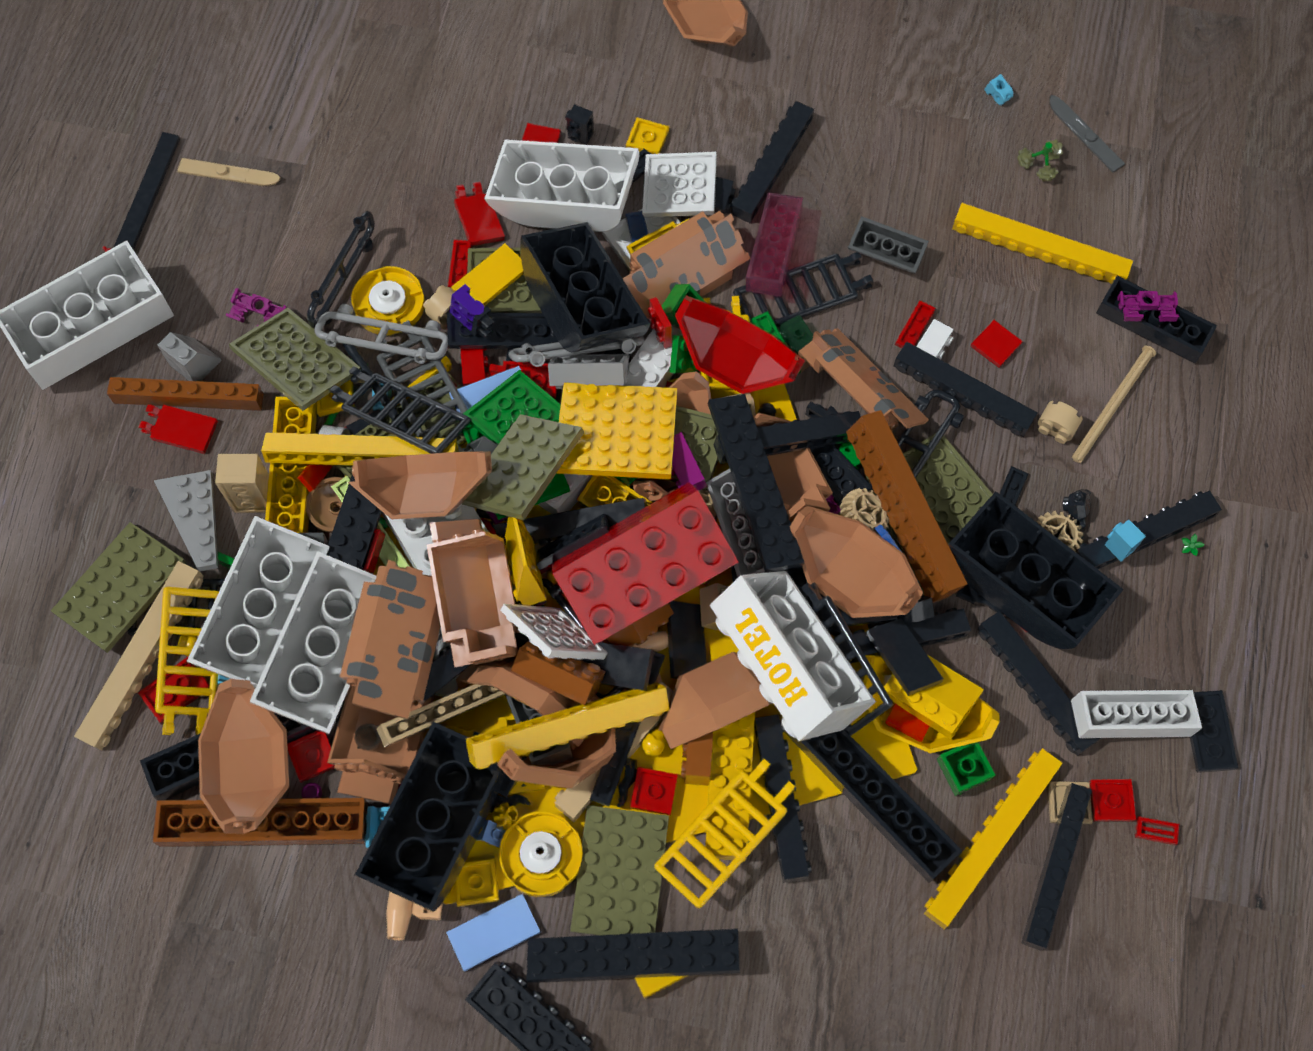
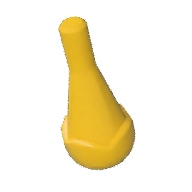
M659 727L651 734H647L641 742L642 749L647 755L657 756L664 749L666 738L662 730L658 731Z

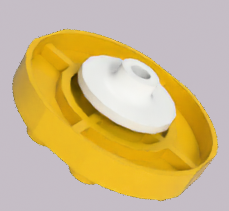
M386 266L369 271L358 280L352 291L351 302L356 316L398 324L409 320L410 324L414 326L424 312L423 304L425 298L416 276L403 268ZM360 324L363 328L375 334H379L381 330L379 327ZM389 329L387 335H393L401 331Z
M545 811L528 813L519 818L506 830L499 847V861L504 875L518 891L534 897H547L561 892L577 877L583 857L581 840L574 828L562 816ZM539 851H544L543 854L538 855Z

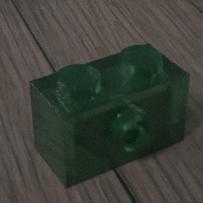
M800 315L780 326L781 336L789 348L797 355L803 347L813 341L814 335Z

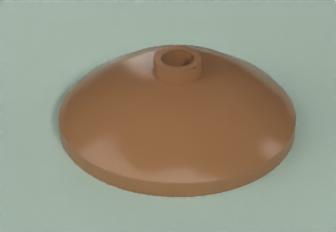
M340 477L322 480L307 496V515L317 528L325 532L332 533L339 511L335 512L334 508H341L342 505L341 500L331 487L343 479Z

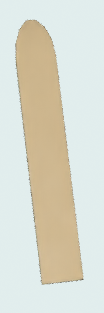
M185 158L181 159L178 173L260 186H272L280 181V176L272 172Z

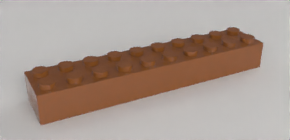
M879 410L861 416L846 432L848 440L856 451V456L860 460L864 472L873 486V491L881 501L882 509L887 513L889 523L894 529L898 542L903 547L907 560L911 564L915 576L924 590V595L931 597L933 603L948 598L967 585V582L882 411Z
M365 798L279 799L255 830L244 834L223 832L202 800L157 801L153 843L160 847L366 844L368 802Z

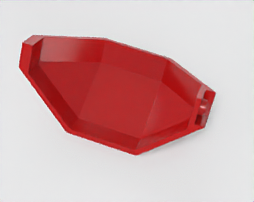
M686 296L675 315L695 368L741 394L793 382L805 362L804 359L774 335L726 309Z

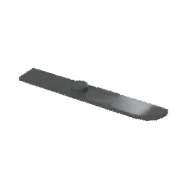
M1055 95L1050 96L1049 103L1053 112L1112 172L1125 165L1063 100Z

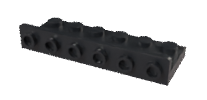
M499 961L495 962L465 998L467 1003L520 1051H592L594 1048L591 1044L593 1041L589 1036L584 1033L580 1034L575 1030L576 1025L567 1018L564 1020L559 1015L560 1011L554 1005L545 1003L543 995L537 990L532 991L527 986L528 982L521 976L516 977L511 972L512 968L504 961L502 963Z

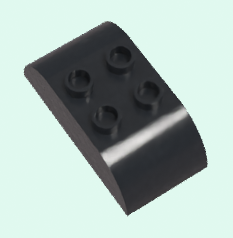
M588 222L521 235V261L528 288L560 345L566 351L571 353L642 337L646 334L650 322Z
M996 491L948 544L969 587L1031 636L1055 648H1075L1124 590Z
M435 722L432 723L355 873V876L432 912L440 907L455 884L493 807L505 777V772L497 765L499 762L490 764L485 769L474 767L470 763L466 738L469 737Z

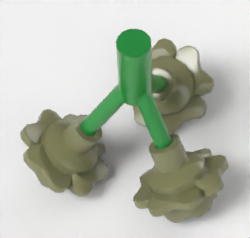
M1057 139L1046 141V144L1042 147L1043 150L1036 153L1028 150L1026 147L1023 150H1019L1017 159L1021 167L1028 169L1030 166H1033L1035 157L1043 154L1045 157L1044 168H1040L1036 175L1042 181L1048 182L1056 177L1058 170H1056V167H1051L1049 160L1059 159V155L1063 154L1062 143H1058Z

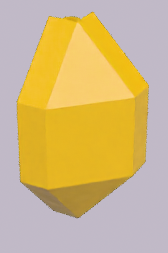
M865 655L884 687L893 673L881 656ZM859 664L856 672L862 668L861 664ZM867 675L861 678L867 689L873 685ZM878 693L872 695L876 702L868 708L869 713L883 703ZM980 697L952 739L929 727L923 741L920 743L886 725L885 722L893 706L873 720L877 731L928 753L991 739L1000 722L999 713Z

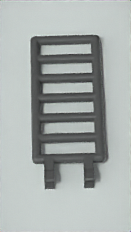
M409 320L402 323L403 325L412 326ZM407 333L410 340L397 345L410 348L423 342L424 349L431 353L436 352L427 336H417L411 333ZM384 339L383 344H388L386 339ZM383 351V353L377 356L385 376L399 384L436 367L439 372L438 374L409 389L419 392L443 380L446 386L426 397L436 400L450 392L453 399L443 405L449 408L458 406L461 414L468 410L440 359L432 360L395 378L392 372L414 362V357L407 356L388 365L386 359L396 355V353ZM393 389L395 395H397L399 391ZM406 397L400 402L403 410L410 405ZM437 410L429 419L441 414L442 412ZM413 412L408 417L411 425L420 417H416ZM452 418L441 430L459 422V420ZM433 426L422 430L420 427L416 432L417 437L423 438Z

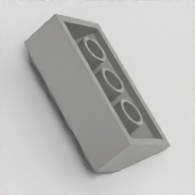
M579 354L553 358L548 363L549 384L558 389L563 388L564 382L586 385L594 384L596 386L625 385L628 376L629 354Z

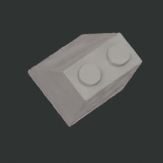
M170 332L158 344L168 364L189 381H202L222 361L221 358L195 338Z

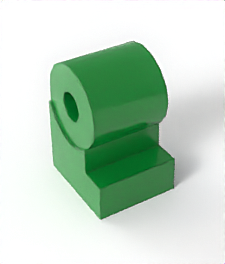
M843 443L839 451L857 470L861 469L863 466L856 456L852 443Z

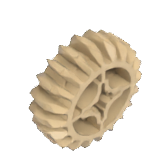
M858 488L850 491L843 498L840 505V515L862 522L875 533H877L875 528L878 525H882L887 529L889 518L886 515V511L881 507L878 495L873 494V490L867 491L866 488Z
M1053 511L1052 514L1047 512L1044 516H1039L1038 521H1035L1054 536L1060 532L1058 539L1075 552L1083 543L1081 539L1083 532H1079L1081 526L1075 525L1077 519L1070 520L1071 514L1065 517L1064 512H1060L1059 515L1056 511Z

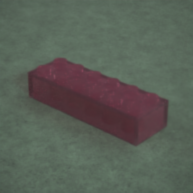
M768 192L746 275V291L782 297L803 212V197Z

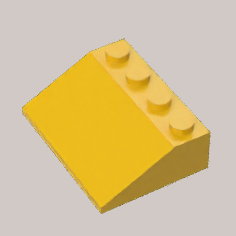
M508 516L505 549L507 556L510 558L508 566L513 573L510 575L513 586L516 587L513 593L516 601H520L522 605L531 606L547 600L541 572L536 565L537 554L534 541L523 520Z
M929 655L927 656L944 678L942 683L908 696L892 674L884 686L892 702L949 739L953 738L984 691L981 687Z

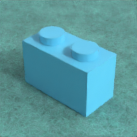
M1127 520L1124 524L1122 522L1118 523L1112 529L1113 531L1107 536L1109 540L1105 546L1122 562L1135 551L1146 536L1130 520Z

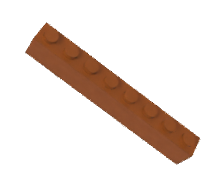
M110 377L107 395L114 404H150L154 406L168 405L174 407L257 411L262 409L264 396L259 384Z

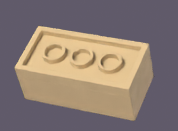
M218 454L215 484L233 512L266 513L269 474L259 455Z

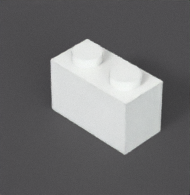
M934 319L917 347L941 360L945 352L943 350L944 347H949L954 338L951 336L953 329Z

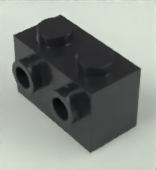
M574 104L565 116L568 138L573 142L587 145L594 134L593 111Z

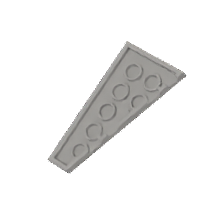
M211 470L154 480L198 571L218 568L213 474Z

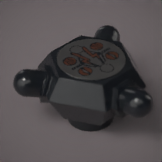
M1080 489L1069 494V497L1065 496L1063 499V511L1068 512L1074 519H1077V526H1081V529L1086 527L1085 519L1089 516L1091 492L1088 489Z

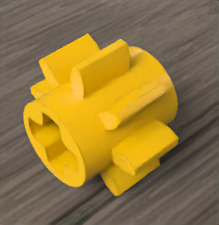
M508 802L494 808L493 820L497 823V827L503 826V829L506 830L518 819L517 809L514 805L509 807Z

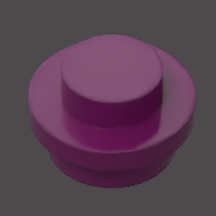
M316 783L306 784L301 792L302 798H321V787Z

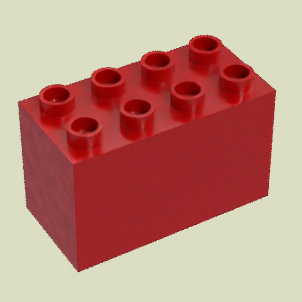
M688 482L611 526L609 532L552 563V574L592 643L595 645L739 562L699 491Z

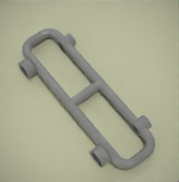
M341 304L337 312L330 311L322 314L314 329L316 336L325 340V343L330 347H335L338 342L414 357V360L419 364H423L426 359L437 360L442 358L448 349L447 335L440 331L441 325L437 321L430 320L425 328L355 316L352 315L354 312L353 308L347 304ZM337 319L379 327L381 330L376 341L373 342L341 336L334 331L325 333L322 331V328L327 320ZM390 329L438 338L442 340V344L437 352L431 353L424 348L415 350L383 344V341Z
M642 336L573 353L566 351L559 342L536 346L525 343L522 348L511 350L509 357L515 362H530L533 366L540 367L544 364L545 359L614 349H621L624 353L630 354L635 351L636 346L642 345L645 339Z

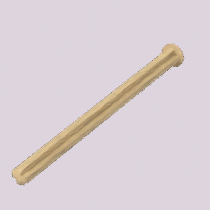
M1143 346L1142 353L1072 455L1075 462L1081 463L1150 359L1156 355V351L1152 347Z

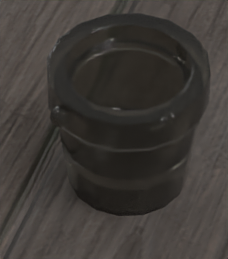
M366 723L357 728L354 739L358 749L371 752L380 746L381 738L376 729L379 727L378 725Z

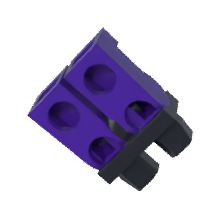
M464 284L451 296L450 313L466 328L471 330L475 337L480 334L484 339H487L493 334L494 330L492 327L495 324V320L490 316L491 309L487 306L484 308L482 302L475 300L470 295V288Z

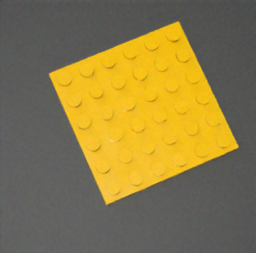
M564 382L559 422L582 427L584 434L557 473L671 479L677 388L624 385L596 386L594 384L586 385Z

